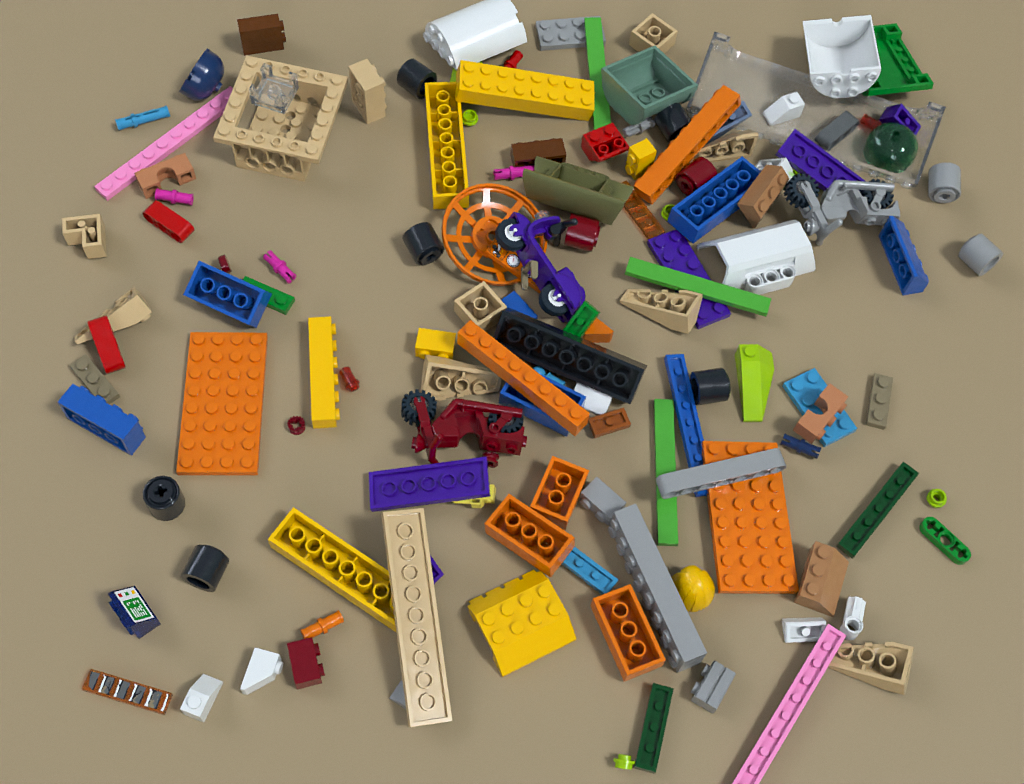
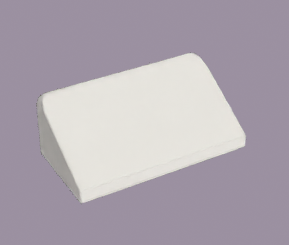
M578 382L575 386L574 391L586 396L585 410L597 415L607 412L612 401L611 396Z
M821 617L782 619L785 643L817 642L826 627V621Z

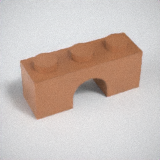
M185 153L134 173L146 199L155 196L157 188L162 189L160 184L166 178L176 179L179 185L196 179L194 169Z
M829 383L814 403V405L821 409L823 414L818 415L808 409L797 422L793 431L811 444L816 439L820 441L826 433L824 428L826 426L831 427L837 419L835 417L836 413L841 414L847 407L845 402L849 396Z

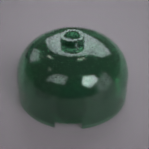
M896 122L883 123L869 133L864 145V157L869 164L871 163L879 168L880 172L889 174L905 171L914 162L918 152V140L914 132L903 124Z

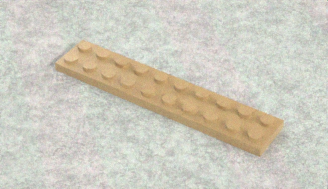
M424 508L382 512L408 728L452 721Z

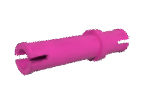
M535 165L493 169L494 180L509 178L514 180L515 178L523 177L524 168L534 171Z

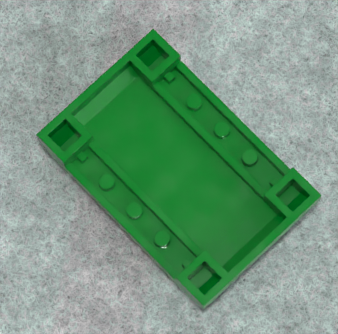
M897 23L873 26L881 72L876 82L869 89L862 92V95L874 96L932 89L933 81L928 73L922 74L901 39L902 31Z

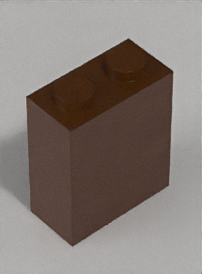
M278 14L237 19L244 56L284 50L283 43L286 42L285 32L281 31L285 30L283 20L279 21Z

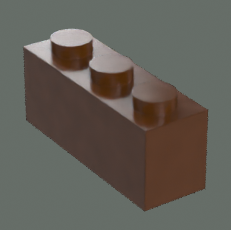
M563 138L511 144L510 156L513 167L535 165L536 156L558 163L566 162Z

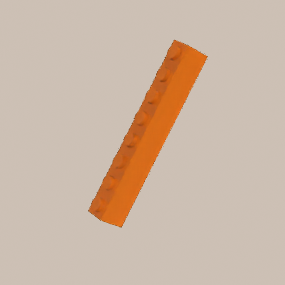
M725 85L717 89L713 97L704 103L700 112L695 114L690 123L681 129L677 138L673 139L669 143L668 148L658 155L653 165L648 166L645 174L636 180L634 184L636 195L653 205L675 180L676 174L691 162L741 105L740 94Z
M473 321L467 322L457 332L458 345L572 435L576 436L587 425L590 415L588 411Z

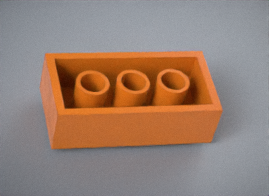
M510 494L506 496L484 523L486 534L550 578L575 547V537Z
M631 584L592 599L590 607L624 682L663 666L666 659Z

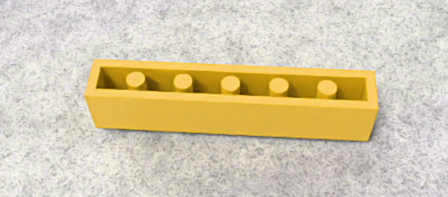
M331 316L308 318L313 429L337 427V420H340V409L336 408V403L339 402V391H335V385H339L338 374L334 373V368H338L337 357H334V351H337V341L333 340V335H336V323L332 324Z

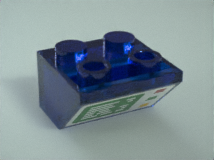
M136 586L108 593L112 599L108 603L130 635L135 633L140 639L161 625Z

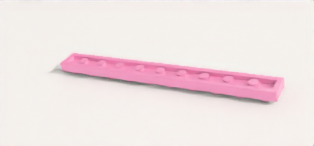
M229 86L95 185L96 191L107 201L136 180L135 172L162 161L221 117L233 88Z
M830 624L825 627L732 784L760 783L845 639L846 635Z

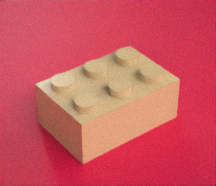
M365 59L348 66L351 100L365 122L370 124L386 117L385 109H387L385 103L386 93L384 91L386 84L383 77H379L375 65H371L369 60Z

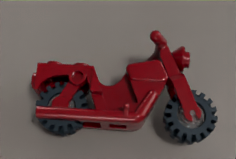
M416 389L415 393L409 391V395L406 393L402 399L401 416L406 423L409 421V425L412 426L415 423L418 431L417 437H413L411 449H415V453L426 449L430 464L439 463L436 459L437 448L458 447L460 439L468 433L476 434L480 450L520 456L521 448H526L527 436H524L523 409L516 406L512 407L511 404L505 406V404L496 405L456 398L450 402L431 425V420L435 419L437 401H435L434 396L431 397L430 392L425 394V390H422V393H419V389ZM483 412L489 413V417L484 416Z

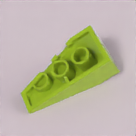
M739 344L735 353L743 422H762L774 373L773 356L770 351L758 344Z

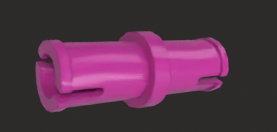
M157 188L155 200L170 201L171 204L182 203L192 205L194 195L178 192L174 189L169 191Z
M271 250L267 252L269 256L265 253L263 259L273 267V271L276 274L279 273L288 284L292 282L290 277L295 280L296 274L286 266L287 264L284 260H280Z

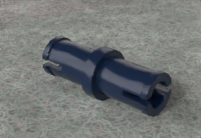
M786 433L784 434L783 438L789 440L790 443L782 440L780 445L796 450L798 454L801 452L815 459L818 458L819 454L811 450L820 453L822 447L807 443L805 439L800 440Z

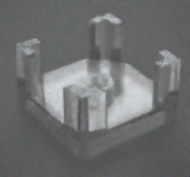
M263 63L260 69L262 79L255 89L254 84H251L249 88L251 104L285 114L299 88L297 74L288 72L289 80L273 75L271 65Z

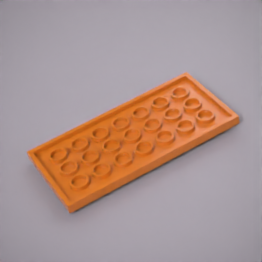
M190 332L176 469L177 475H258L268 342L267 333Z
M702 441L703 465L778 448V445L771 442ZM782 472L706 489L708 492L707 501L718 593L797 594L799 587Z

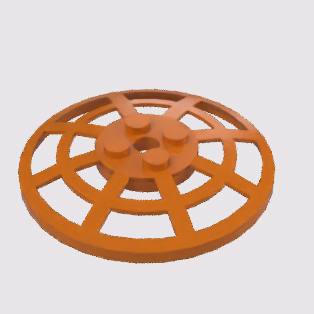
M492 183L468 187L459 192L446 208L441 227L444 247L453 263L473 280L480 283L485 281L487 285L508 286L521 282L519 278L506 281L503 272L508 270L501 267L493 259L494 268L484 266L478 263L482 256L491 259L484 254L493 242L488 235H495L497 226L504 219H508L513 212H518L522 206L528 210L534 221L542 218L540 212L527 197L510 187ZM482 192L483 203L473 205L466 211L458 203L468 195ZM490 192L507 195L517 202L511 209L502 204L490 202ZM452 209L461 216L457 224L456 235L446 234L447 220ZM484 209V217L478 222L470 216L471 213ZM491 209L500 210L507 215L503 219L492 216ZM464 221L473 228L471 236L461 235ZM544 235L536 236L535 238H540V247L546 253L547 241H545ZM448 242H456L461 253L468 260L465 266L453 255ZM463 243H472L477 251L473 257L468 254ZM475 266L483 271L496 273L498 281L481 278L470 271Z

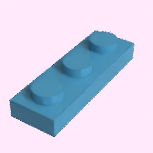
M576 547L573 548L562 563L563 566L602 595L610 592L618 582L616 577Z

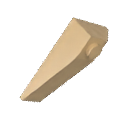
M752 130L731 132L706 144L691 161L697 157H704L711 163L738 159L742 156L744 158L751 157L759 134Z
M134 286L115 301L114 308L104 310L100 317L107 315L114 332L135 325L140 321H146L151 316L152 310ZM88 325L74 336L77 344L93 339Z
M627 289L620 299V303L671 330L689 334L697 321L703 294L688 290H679V293L668 292V290L651 292L650 289Z
M425 355L421 393L422 390H425V394L430 392L431 397L434 396L435 400L441 401L451 397L460 398L470 394L479 395L498 392L502 379L487 368L448 358Z
M871 642L864 645L844 643L839 647L828 668L883 690L905 695L914 647L896 642H885V644H872Z

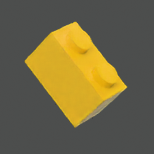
M647 138L629 147L625 170L634 180L642 177L648 166L653 165L657 150Z
M419 328L415 345V356L425 359V355L453 360L456 333Z

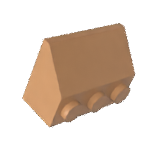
M765 165L737 203L752 228L757 227L789 181V177L782 166Z
M815 541L809 549L798 586L799 591L796 594L794 603L834 617L849 561L836 548Z

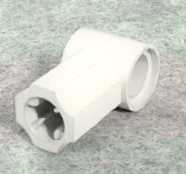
M860 597L847 598L843 623L840 627V631L846 635V640H854L863 629L862 621L866 602ZM848 625L852 626L855 631L850 630Z

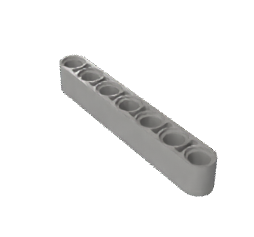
M774 448L658 476L655 481L662 499H668L778 473L786 469L787 466L780 449Z

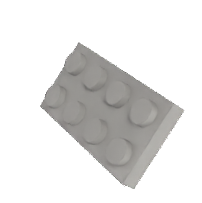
M590 17L536 21L535 26L540 50L586 47L584 18ZM602 26L603 43H604V46H605V44H606V39H605L604 30H603V26Z

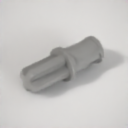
M648 117L642 123L624 128L622 130L624 137H630L637 133L642 134L644 130L654 127V119Z

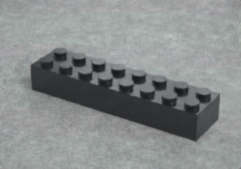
M509 307L503 310L493 336L494 339L517 357L628 404H631L634 400L648 366Z

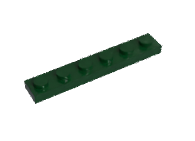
M902 462L836 547L853 559L919 473L905 462Z

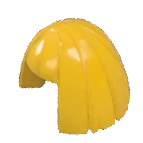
M689 565L671 577L688 612H697L705 609L712 602L715 595V586L706 570H702L696 565Z

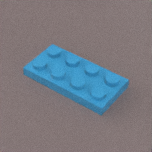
M815 368L783 383L782 387L802 416L808 409L815 414H823L821 409L814 405V403L827 385ZM845 410L841 414L836 413L835 417L837 419L831 427L826 426L824 428L826 433L820 439L824 447L857 430V427Z

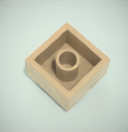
M652 13L631 31L629 45L638 52L655 45L665 54L675 45L678 31Z
M485 281L454 300V312L465 324L470 320L473 321L485 332L499 323L503 310L507 308Z

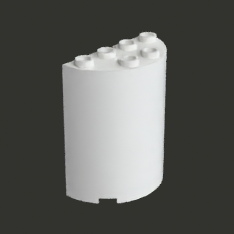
M510 0L481 1L427 23L423 33L425 41L429 42L432 48L456 71L460 60L478 63L527 42L523 22L519 23L516 16L518 11Z
M871 15L843 17L839 22H833L832 19L803 21L812 85L817 91L832 98L855 97L869 89L876 82L881 72V64Z

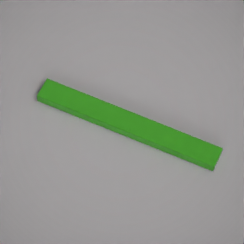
M601 17L584 18L589 80L594 81L595 110L592 114L594 130L611 123L610 106L602 87L601 69L606 64Z
M630 257L625 271L627 276L678 291L688 290L701 293L705 299L765 317L768 314L771 298L633 257Z
M654 399L655 478L676 471L673 400ZM656 484L657 546H678L677 496L662 499Z

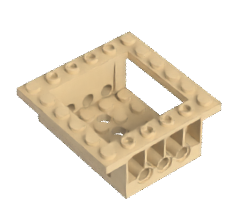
M246 55L214 134V142L232 146L238 168L305 182L311 163H320L348 84V77ZM259 77L262 97L249 130L238 128L237 126L256 78ZM288 116H295V118L291 120L287 119ZM284 129H289V130H290V131L287 132V133L281 132V131L284 130Z

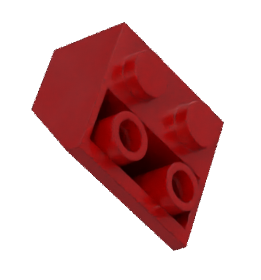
M610 123L583 134L581 149L589 160L602 162L628 151L629 145L614 123Z

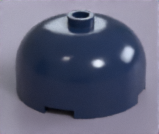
M207 48L193 67L179 92L194 101L205 100L214 91L218 92L223 85L220 81L224 75V64L221 58Z

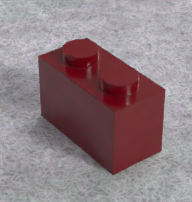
M312 637L287 643L297 690L322 684L321 677L325 676L323 664H318L317 656L321 655L319 644H314Z

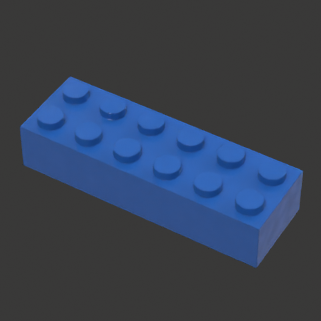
M742 156L671 209L667 222L694 244L740 209L737 203L761 171Z

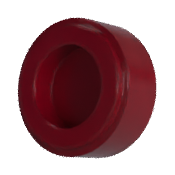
M226 255L219 256L218 260L222 271L226 273L232 272Z

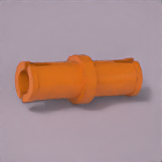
M338 610L323 619H317V622L300 631L304 639L314 638L322 633L326 634L329 629L344 623V619Z

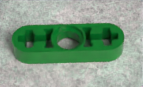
M926 517L920 523L921 533L952 562L957 565H963L971 558L969 548L936 518ZM929 524L933 526L930 530L927 528ZM940 537H947L950 545L942 544ZM960 552L964 554L961 558L957 556Z

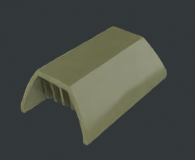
M536 156L534 171L524 168L522 174L528 199L598 220L608 225H612L634 188L633 186L611 180L607 175L570 163H558Z

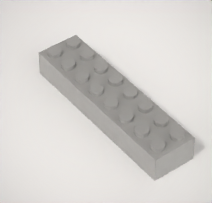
M633 504L615 511L608 527L611 538H615L618 554L623 556L626 562V571L634 579V588L637 593L640 592L643 598V608L645 611H649L651 625L654 630L658 631L660 635L659 642L662 648H666L669 654L668 661L670 666L675 668L678 673L700 664L707 651L637 505Z

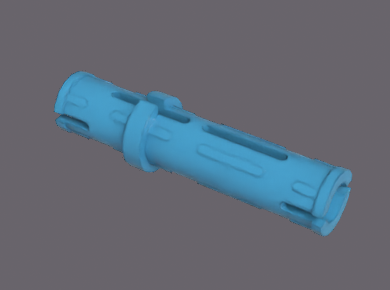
M166 105L139 114L132 113L130 116L115 119L118 130L170 117V113Z

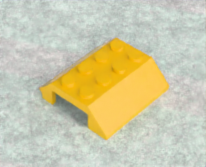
M532 570L522 575L521 580L517 577L503 584V589L499 586L485 593L486 597L480 595L470 600V605L467 606L473 621H477L494 654L493 660L502 677L576 640L566 609L550 580L541 571L536 572Z

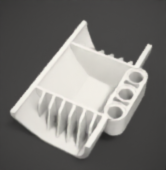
M794 219L697 244L698 250L711 246L717 247L727 266L722 284L758 295L787 288L792 284L795 276L813 272L816 269L811 243L800 222Z

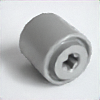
M939 163L929 169L928 196L932 201L950 203L961 196V169L959 166L953 163Z
M981 233L971 237L962 246L958 257L978 276H982L998 263L1004 253Z

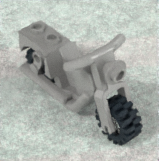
M800 173L796 174L784 187L785 192L783 194L787 196L785 198L786 201L790 200L789 204L791 206L795 204L794 207L799 208L803 218L808 219L804 223V232L808 236L816 233V244L818 246H821L824 239L843 224V220L847 217V211H849L855 224L884 226L889 216H894L897 219L900 217L898 201L889 206L893 202L894 194L891 193L895 185L885 183L884 180L880 182V179H876V181L872 179L868 182L835 180L823 192L820 202L817 199L819 189H816L819 185L818 183L814 184L816 180H811L810 175L805 177L806 174L804 173L801 176Z

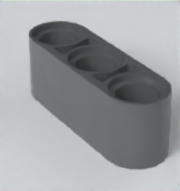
M845 111L822 129L815 137V141L826 151H830L852 133L860 121L851 113Z

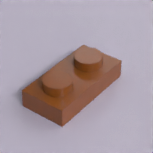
M624 407L591 417L588 420L594 438L631 426Z

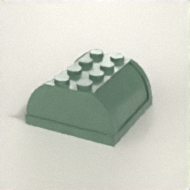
M655 45L601 69L602 87L607 102L630 125L642 123L646 118L659 113L674 103L683 104L690 101L698 88V84Z

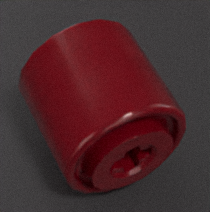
M697 157L676 174V183L679 189L686 196H689L715 177L717 171L708 159Z
M571 214L570 219L576 218L578 224L567 228L564 246L592 252L593 247H596L600 232L599 221Z

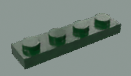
M653 683L651 686L634 764L636 769L653 774L656 773L674 688Z

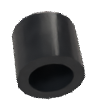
M414 58L407 60L397 74L398 85L418 99L425 98V83L437 82V74Z
M674 103L666 107L655 117V123L668 143L676 139L681 129L686 127L691 121L680 103Z
M428 222L412 226L403 235L402 239L415 263L418 265L430 264L436 261L444 252L443 244L432 225Z
M715 368L691 372L690 383L696 405L728 401L731 384L725 369Z
M164 475L156 476L149 480L143 489V500L152 516L157 520L170 521L179 517L183 512L185 498L178 483L173 478Z
M196 545L181 573V578L200 590L214 592L229 564V558L221 550L213 546Z

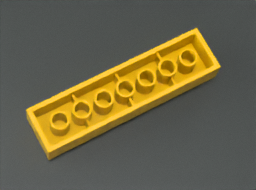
M460 60L456 72L455 101L589 121L595 110L594 81Z
M456 82L425 83L433 209H446L459 192L468 188L461 102L455 101ZM469 195L458 202L462 208H469Z
M293 507L268 538L270 547L396 632L389 571Z

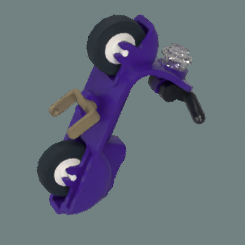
M541 210L534 215L535 219L531 223L522 214L513 212L508 219H504L497 226L495 231L497 243L507 251H516L524 268L521 271V289L524 291L528 289L529 274L541 291L539 294L541 309L551 316L558 317L561 322H569L585 301V290L580 286L573 272L568 267L556 271L535 237L544 235L545 241H553L554 246H559L561 234L567 227L577 225L578 220L573 218L561 222L559 216L550 217L548 211L544 212Z

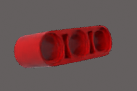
M157 200L142 212L148 222L179 243H183L195 231L189 221Z
M107 315L87 321L106 374L126 368Z

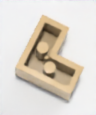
M100 214L62 218L63 235L68 246L82 244L88 259L107 257L105 225Z

